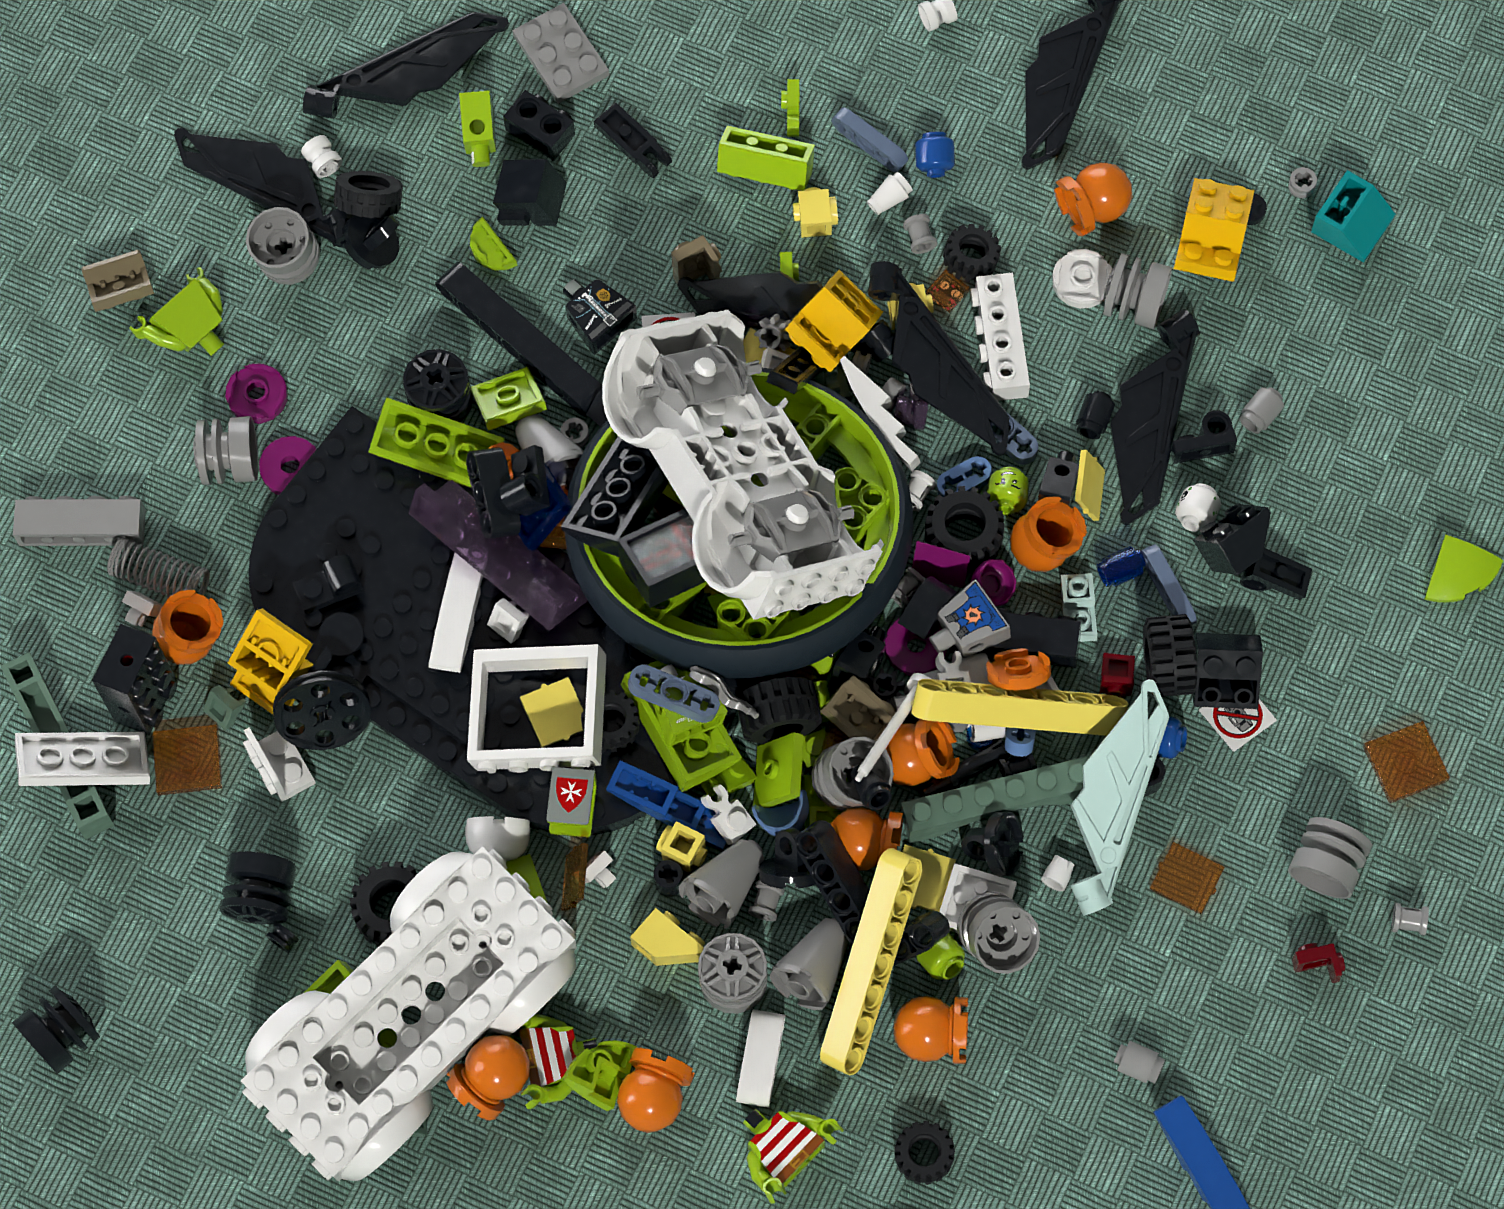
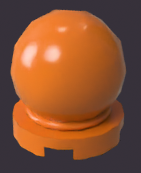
M1102 162L1091 164L1078 174L1076 180L1066 176L1055 182L1059 186L1054 189L1060 211L1062 215L1069 213L1075 223L1070 228L1078 236L1082 237L1094 231L1095 221L1107 223L1118 219L1127 211L1133 198L1131 181L1124 170L1115 164Z
M1045 497L1037 501L1014 524L1009 538L1011 552L1019 564L1031 571L1047 572L1061 566L1066 558L1072 556L1080 549L1083 537L1086 536L1085 520L1080 511L1075 506L1070 508L1067 504L1060 502L1062 499L1060 497Z
M183 590L171 595L154 620L152 635L156 637L166 659L176 665L193 664L204 658L220 636L223 626L222 612L215 600L211 597L207 599L205 596L195 593V590Z
M919 719L917 723L901 724L885 748L893 762V783L901 786H916L928 781L932 776L940 779L956 773L960 760L959 757L954 758L952 743L957 742L948 722Z
M863 807L848 808L836 816L830 824L838 834L858 871H868L878 865V861L885 850L889 848L897 850V846H900L903 813L890 811L889 818L883 820L875 811Z
M930 996L916 997L903 1004L895 1015L893 1024L894 1040L901 1052L911 1059L921 1062L937 1061L948 1053L949 1056L953 1055V1064H966L967 1055L960 1054V1049H966L968 1012H962V1006L968 1007V997H955L954 1005L952 1004L950 1007L941 999Z
M502 1034L487 1036L473 1044L465 1058V1064H455L447 1073L450 1079L446 1084L454 1097L464 1107L469 1102L481 1111L477 1115L478 1117L489 1121L495 1120L505 1107L503 1099L512 1098L524 1087L529 1078L530 1060L525 1048L513 1038Z
M634 1048L629 1063L635 1067V1071L626 1075L619 1087L617 1098L621 1117L632 1128L647 1133L659 1131L672 1125L679 1115L683 1100L680 1087L690 1086L695 1073L692 1072V1067L671 1056H668L665 1062L651 1057L653 1050Z

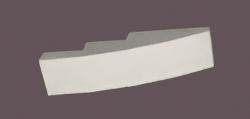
M843 356L840 362L862 410L880 429L894 449L897 457L913 471L921 462L918 455L901 441L906 434L904 426L886 411L892 405L890 396Z
M455 550L435 630L429 668L461 672L474 627L475 611L481 594L480 585L487 564L486 553Z

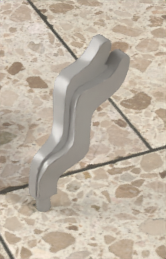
M698 666L690 668L691 672L688 676L712 689L723 705L741 710L751 715L754 719L758 718L759 713L756 712V709L746 701L735 696L729 690L721 675Z

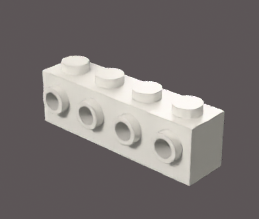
M1013 273L977 276L975 288L970 289L972 307L977 306L979 316H974L976 335L982 334L983 344L978 345L980 363L986 362L987 372L983 373V382L997 401L1027 398L1029 396L1030 382Z

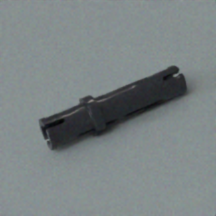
M999 739L987 748L960 762L958 770L954 775L940 779L932 778L918 785V791L921 797L960 788L959 785L997 764L998 759L1009 758L1010 753L1006 751L1003 741Z

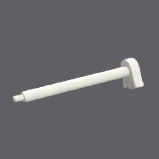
M914 673L907 682L910 692L858 768V774L855 777L856 781L860 782L863 777L869 774L911 711L917 682L921 679L931 678L921 673Z

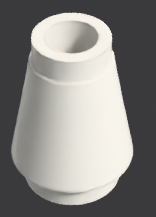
M896 172L893 176L889 174L867 201V204L875 214L879 215L909 198L908 194L913 189L899 172Z

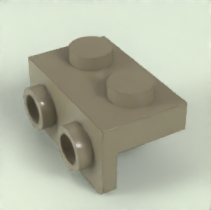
M704 235L691 242L685 241L680 243L671 252L673 279L677 284L683 277L695 280L706 274L709 279L720 278V273L722 272L719 264L721 254L713 242L708 243Z
M140 250L131 251L81 268L95 312L111 309L117 305L154 294Z
M851 676L843 682L820 710L823 715L849 738L867 737L875 741L878 740L896 713L891 704L881 700L871 691L866 682L857 679L855 676Z

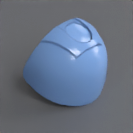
M804 789L800 790L798 801L781 807L763 808L754 805L752 806L753 815L760 826L773 836H776L781 830L790 827L801 830L809 814L807 792Z

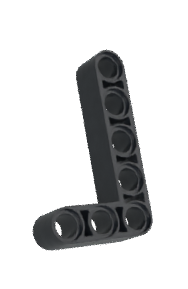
M817 820L796 836L795 847L849 943L853 946L870 890L833 826L827 821ZM931 911L906 922L893 966L930 950L947 936L950 930L948 919L940 912Z

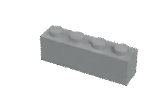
M28 496L25 500H15L13 536L19 546H114L121 538L129 539L130 543L136 542L137 545H144L146 510L141 499L133 496H120L118 499H106L101 496H90L87 499H74L70 496L43 499L38 496Z

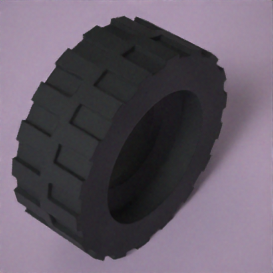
M362 170L342 173L336 177L334 205L340 211L350 215L384 218L390 214H397L401 210L403 184L391 175L375 171Z

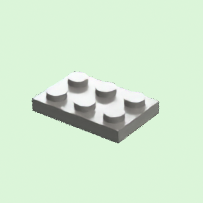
M564 3L512 30L513 37L558 104L610 76L609 69Z

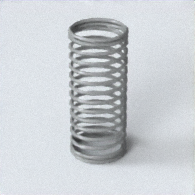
M121 538L116 542L107 564V572L112 577L122 578L123 581L128 580L129 583H135L136 586L141 585L142 588L154 590L155 593L167 594L168 598L171 596L169 594L171 590L172 595L182 591L183 583L191 567L192 572L184 590H196L199 580L204 573L203 582L198 594L204 596L210 578L209 570L205 569V567H195L194 563L188 565L187 561L182 563L181 558L177 560L174 556L169 558L168 554L163 555L161 551L156 553L155 549L150 550L149 546L143 548L142 544L137 546L136 542L130 543V540ZM134 545V551L130 558L128 567L124 571V565L129 556L130 549ZM141 547V552L136 561L135 568L133 572L130 574V569L135 559L137 550ZM122 549H123V553H122L121 559H120V561H119V563H118L120 554H121ZM147 550V556L142 565V569L136 577L137 569L142 560V556L144 552ZM152 552H154L153 559L149 566L148 572L143 579V573L147 566L149 557L152 554ZM160 554V560L156 567L154 576L149 582L150 574L154 567L155 560ZM165 557H167L166 564L163 568L161 577L156 583L157 574L161 568L162 561ZM173 559V564L168 574V578L165 584L162 586L163 578L167 571L168 565L170 561ZM179 562V568L175 575V579L169 588V582L174 572V568L176 564ZM186 564L185 572L181 579V583L175 591L176 583L179 578L181 569Z

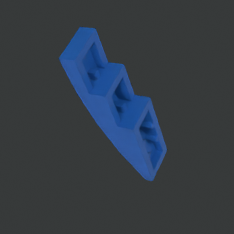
M621 760L619 761L606 788L608 792L667 825L673 827L677 821L705 835L707 845L723 851L726 841L710 821L716 814L713 809L706 808L701 800L679 791L678 786Z
M1181 1095L1153 1111L1183 1170L1188 1172L1202 1200L1207 1202L1209 1208L1250 1209L1220 1154L1185 1098Z

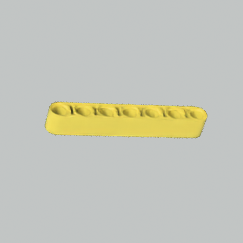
M921 679L917 682L911 713L915 717L927 721L1107 736L1126 713L1129 704L1121 697L1106 694L1037 688L1005 690L992 684Z
M894 848L885 850L878 861L820 1051L822 1063L849 1076L856 1074L864 1062L922 873V863L919 859Z

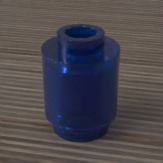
M1127 546L1102 558V562L1097 564L1096 568L1106 587L1111 585L1117 587L1142 575L1146 562L1139 549L1134 550L1131 546Z

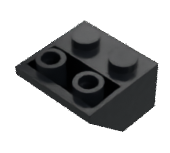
M1235 504L1225 511L1224 518L1218 522H1211L1200 530L1201 534L1193 541L1211 571L1239 575L1262 558L1271 514L1268 507Z
M1196 633L1197 686L1194 691V707L1258 709L1263 659L1260 635Z

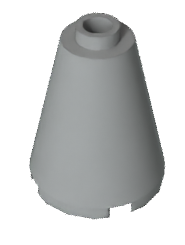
M534 414L520 419L515 433L521 450L532 445L543 448L549 499H558L568 495L569 485L575 468L584 451L542 416Z
M740 839L686 877L679 885V894L682 898L687 895L691 901L688 905L689 909L711 926L718 927L722 923L725 924L724 928H728L734 922L759 872V865L764 861L762 848L753 840Z
M836 918L823 919L773 966L770 974V979L775 988L786 998H789L790 994L799 998L798 1005L804 1008L822 1010L830 1001L849 943Z

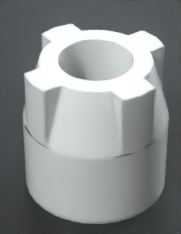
M1055 855L1041 878L1042 882L1054 890L1064 891L1071 878L1074 864Z

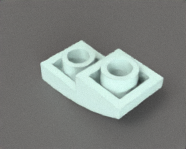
M1092 573L1061 575L1063 616H1069L1081 622L1080 642L1097 641Z

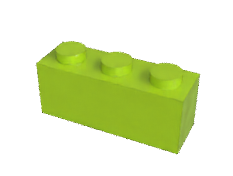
M727 126L719 142L717 172L733 177H742L761 183L787 187L792 190L804 191L812 175L815 145Z

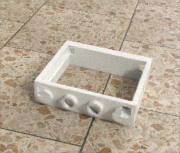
M598 644L474 650L467 761L477 771H487L489 774L495 773L496 769H508L512 772L521 773L528 771V768L552 771L553 767L583 769V767L600 766L606 674V654ZM588 668L583 747L484 750L488 672Z

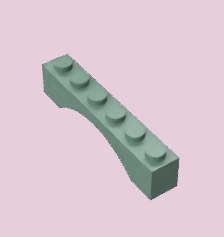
M30 652L1 665L3 673L33 733H70ZM95 785L59 786L68 809L85 840L115 826Z
M1085 756L902 802L901 813H903V824L908 842L910 844L941 836L966 824L991 817L995 812H1010L1036 806L1072 803L1083 789V765L1090 757Z

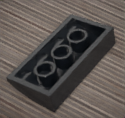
M617 437L561 526L562 531L584 544L619 557L618 539L641 529L669 483L651 451L646 448L636 447Z

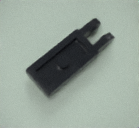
M614 103L593 121L594 127L633 163H638L648 176L655 178L659 173L656 166L645 157L649 152H652L655 158L665 166L672 163L671 156L657 143V139L617 103Z

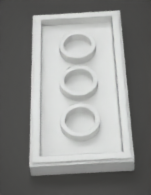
M145 732L15 733L19 786L150 784Z

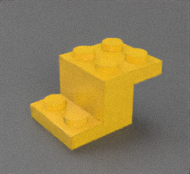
M1194 178L1174 269L1234 282L1255 190L1246 189L1239 185L1231 186L1217 183L1211 179Z
M838 270L825 286L798 312L785 330L796 345L803 346L811 354V358L816 365L831 372L839 364L840 359L870 331L883 314V311L845 274Z
M264 609L256 610L228 661V664L237 670L230 685L273 714L274 700L280 689L292 679L308 673L313 666L311 662L305 659L313 643ZM287 700L285 704L292 706L295 700Z

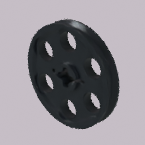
M337 671L306 673L289 681L276 695L273 704L274 723L278 733L286 741L297 747L309 750L337 748L353 741L367 727L371 717L369 695L365 687L350 675ZM317 684H325L328 686L323 691H315L312 689V687ZM348 692L357 694L353 699L346 700L341 698L343 694ZM290 699L301 700V702L295 706H289L285 704V702ZM353 715L359 717V719L354 722L343 721V719L347 716ZM292 722L303 723V726L297 729L287 727ZM329 730L332 732L329 736L320 737L316 735L319 731Z

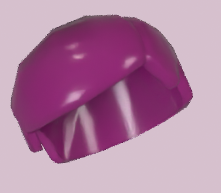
M1002 559L983 561L971 573L970 583L976 579L995 606L1007 604L1015 593L1017 581L1014 572Z

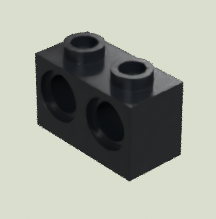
M526 90L503 116L506 131L552 161L559 156L575 136L574 121L567 112L561 109L557 111L542 96L538 94L532 95ZM528 113L535 114V116L531 118L523 117L525 114ZM550 129L560 130L554 134H550L547 132Z

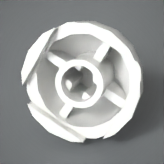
M494 816L468 818L465 826L466 843L473 854L483 846L488 852L494 849L505 861L517 859L525 852L529 844L530 821L513 817H505V820L494 819Z

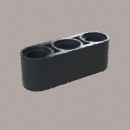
M500 447L469 451L466 457V465L483 536L486 539L519 535L521 530L520 515L507 509L500 496L501 485L511 480L504 451Z

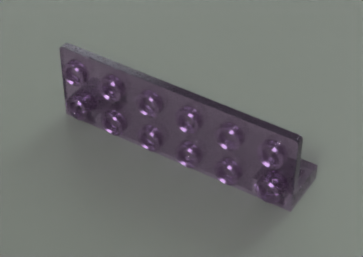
M453 480L448 481L436 491H433L425 483L416 489L409 514L549 631L588 601L579 584L521 536L486 539L481 530L474 497Z

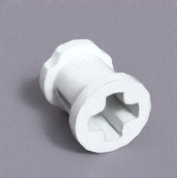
M913 470L910 474L911 480L908 485L913 511L919 512L923 507L922 502L930 490L936 488L937 483L928 474L919 470Z

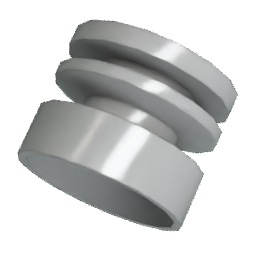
M274 207L256 216L247 229L246 245L248 252L268 279L278 284L292 285L304 281L317 267L321 251L318 240L299 213L289 208Z
M1121 253L1108 278L1104 293L1105 307L1103 315L1111 317L1117 304L1121 306L1118 320L1123 321L1129 309H1134V323L1154 330L1167 293L1172 267L1152 262L1147 273L1143 274L1140 273L1141 258L1136 257L1132 269L1129 270L1127 269L1129 255Z
M251 416L230 418L228 432H223L219 419H213L211 433L207 420H197L193 450L195 465L198 469L202 485L212 484L213 470L218 484H224L227 469H231L236 483L257 481L258 448L253 418Z
M852 737L823 750L816 758L811 772L812 786L818 798L828 807L845 811L848 808L864 806L851 778V771L856 766L862 764L876 743L875 740L867 737ZM885 749L871 770L891 786L894 776L893 762Z
M1310 818L1305 829L1306 832L1303 833L1300 840L1304 847L1297 848L1288 872L1298 883L1315 892L1333 898H1350L1360 876L1357 869L1364 867L1367 860L1366 856L1369 855L1373 845L1370 839L1351 826L1329 818Z
M988 892L976 896L966 904L959 916L957 931L960 942L984 967L995 973L1009 974L1021 970L1032 961L1038 951L1040 942L1038 924L1030 913L1020 907L1013 899L1002 893Z
M726 933L715 937L705 945L698 963L699 984L704 998L713 1008L724 1013L734 1014L751 1010L762 1000L767 990V961L763 949L754 939L743 934ZM732 964L738 965V970H735L733 975L728 974L727 969H730Z

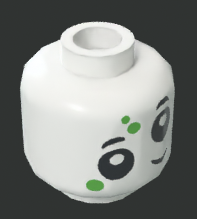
M1199 483L1188 486L1180 497L1175 514L1185 529L1196 532L1205 525L1215 521L1221 507V501L1215 489L1209 485Z

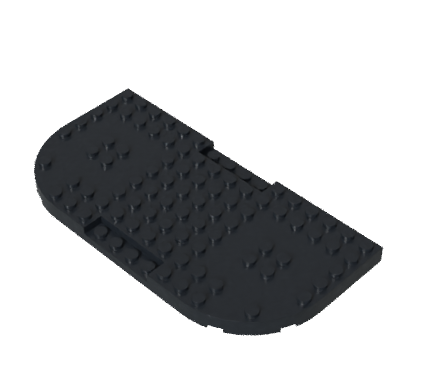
M351 406L277 497L257 530L249 560V589L255 612L258 609H264L313 643L305 658L312 664L315 663L324 650L320 643L319 631L325 619L340 612L355 616L361 622L364 629L362 646L350 656H334L325 671H337L350 675L365 687L370 700V722L506 816L529 820L530 828L549 831L550 823L547 822L546 817L552 771L528 768L526 772L517 773L508 769H496L495 773L489 774L487 771H477L467 761L474 650L598 644L606 654L605 694L610 693V690H616V694H620V692L625 693L621 686L624 675L639 665H648L657 660L645 655L627 643L596 613L580 588L567 553L522 523L519 535L486 539L481 530L472 488L368 453L377 422ZM456 549L487 554V564L480 585L481 594L474 615V627L460 673L429 668L441 603ZM338 555H349L353 560L365 592L305 615L293 583L322 572V565L327 560ZM502 598H505L508 602L515 600L518 602L516 605L517 609L523 613L526 610L530 612L519 638L513 643L507 641L487 625L495 604ZM588 668L488 672L484 750L542 748L521 703L520 696L540 689L542 684L550 685L569 677L583 708L586 703ZM757 677L723 679L729 690L735 696H738L744 690L751 687L757 680ZM317 684L323 690L328 687L325 684ZM348 692L343 694L341 698L346 700L353 699L357 694ZM725 706L728 712L723 721L724 727L727 726L738 709ZM607 710L604 712L603 731L615 732L623 726L624 717L619 711ZM641 720L638 735H635V740L632 744L629 742L627 748L623 750L621 747L617 748V752H611V749H606V752L602 751L600 766L583 767V770H595L597 780L591 835L621 829L647 815L645 812L606 790L620 760L678 786ZM582 730L576 733V735L570 737L569 741L561 740L544 748L583 747L584 732Z

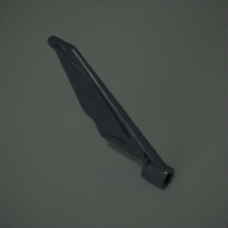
M1087 0L1093 12L1039 38L1038 58L1025 71L1026 154L1021 160L1024 169L1034 168L1061 154L1118 6L1124 0ZM1046 140L1045 155L1033 159L1031 157L1033 153Z
M471 12L316 86L310 85L304 94L303 113L334 119L337 114L340 96L406 106L419 93L440 89L496 33L505 32L508 29V19L501 16ZM484 21L497 23L494 26L477 28Z
M185 128L176 129L174 136L185 167L267 209L281 207L289 208L299 213L313 233L331 241L333 247L345 248L344 243H346L345 235L342 237V229L345 222L353 215L336 209L324 216L306 159L287 157L274 143L190 134ZM187 138L200 153L184 151L182 142Z
M887 261L872 263L868 288L869 297L880 301H897L892 365L909 376L914 395L990 444L994 454L998 456L1004 455L1008 443L1009 415L902 275V268H899L895 263ZM990 422L1003 431L1002 442L996 443Z
M781 271L699 281L683 277L677 284L679 290L699 315H704L710 310L718 312L729 310L730 313L741 318L745 326L755 329H762L759 322L765 317L770 320L775 314H779L780 319L792 321L798 312L823 288L819 280L797 282ZM689 286L710 299H695L688 290ZM882 319L876 322L870 331L849 352L855 353L858 350L865 356L868 353L872 354V357L877 362L882 361L893 354L894 332H891V328Z
M1186 309L1180 310L1171 318L1157 325V331L1161 339L1171 351L1119 386L1121 407L1111 420L1110 426L1124 508L1120 514V521L1124 525H1130L1160 503L1195 340L1200 335L1195 319ZM1142 491L1143 509L1135 514L1128 512Z

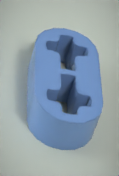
M975 456L942 473L937 480V494L945 497V483L948 481L951 485L961 481L956 485L955 492H958L959 486H965V491H971L972 487L981 489L989 483L992 472L990 462L983 457ZM973 467H976L978 470L984 469L983 477L979 478L975 474L967 478L972 474Z
M1007 727L1004 744L1006 751L1011 755L1021 757L1032 753L1036 730ZM1017 738H1023V741H1018Z

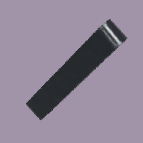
M456 262L435 282L437 289L446 299L523 366L529 367L531 373L583 417L588 416L586 414L602 388L600 382L462 263Z

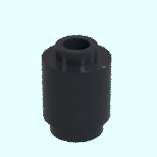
M1102 391L1086 394L1076 420L1078 425L1076 430L1080 435L1089 439H1099L1101 434L1106 432L1115 407V403L1111 400L1110 395Z

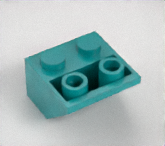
M1347 170L1315 216L1311 233L1364 263L1395 218L1396 213L1373 184Z

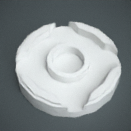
M1089 249L1072 250L1055 264L1052 274L1053 289L1058 298L1069 306L1079 309L1092 308L1104 301V293L1112 267L1096 251Z

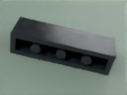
M997 608L1010 626L1011 638L978 652H984L988 658H994V655L999 652L1023 648L1028 649V655L1038 656V651L1044 653L1049 657L1050 665L1076 668L1081 639V622L1069 616H1058L1055 619L1044 617L1036 612H1027L1025 615L1014 614L1008 609ZM954 645L949 648L950 653L958 651Z

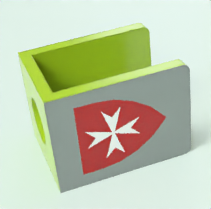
M552 768L546 817L547 822L550 823V834L578 837L591 836L597 790L595 770Z

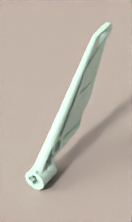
M1148 679L1141 684V694L1083 765V789L1070 805L1098 872L1071 885L1083 916L1113 904L1111 896L1169 720L1168 711L1154 680ZM1147 692L1153 693L1158 704L1149 718Z

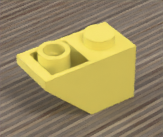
M657 908L652 911L630 936L631 945L656 966L699 962L705 942L694 932L690 931L687 934L679 927V920L670 912L665 911L662 913Z

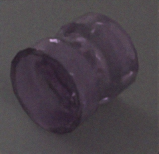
M898 395L894 418L903 426L907 424L912 425L914 429L924 430L929 404L922 399L912 401L906 396Z

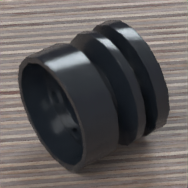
M433 349L416 355L407 364L403 374V385L408 405L457 422H461L469 414L473 404L468 371L459 357L446 350Z
M239 851L231 853L228 856L225 877L233 885L225 886L222 890L224 899L220 901V912L230 918L247 923H285L289 914L286 907L290 905L291 899L283 891L293 888L296 872L295 863L277 855L261 852Z
M55 985L49 990L58 1001L53 1007L42 996L38 1000L46 1012L40 1017L28 1008L12 1024L54 1072L58 1074L74 1060L67 1048L71 1042L79 1049L85 1051L88 1047L79 1036L85 1032L95 1042L100 1038V1035L97 1033L91 1017L79 1003Z

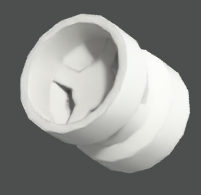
M952 0L925 1L918 4L920 18L929 32L939 28L941 23L949 24L958 18Z
M319 135L310 139L301 150L306 161L312 162V170L319 178L333 174L342 165V158L336 151H332L331 142L325 135Z

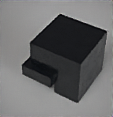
M547 159L503 160L493 204L499 209L497 221L502 226H528L530 220L535 226H557L567 182Z

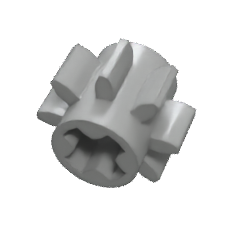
M775 314L770 320L766 317L759 322L762 329L754 333L755 336L759 337L761 343L759 348L769 347L779 351V348L784 351L791 346L788 341L790 337L785 328L791 321L780 319L779 314Z

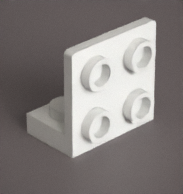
M250 727L244 730L248 740L244 741L243 744L271 796L277 793L283 802L316 784L296 746L286 741L278 731L257 741Z

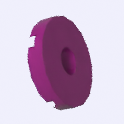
M249 364L244 366L245 368L239 372L237 370L231 375L226 385L225 397L231 412L236 417L251 416L254 424H262L278 416L283 411L288 399V389L280 373L275 368L266 364ZM260 387L265 390L264 395L259 399H251L248 396L253 388Z
M296 436L281 437L271 442L263 451L259 460L260 475L269 490L276 495H280L315 452V446L306 439ZM288 461L299 463L298 469L293 473L284 472L282 467Z
M899 619L896 620L888 629V636L885 640V653L891 666L908 676H912L914 673L924 674L937 670L935 660L939 653L932 646L929 637L926 639L920 638L898 624ZM940 624L934 634L942 630ZM913 639H920L924 642L925 648L921 652H912L907 646L908 642ZM948 649L943 651L944 659L946 658Z

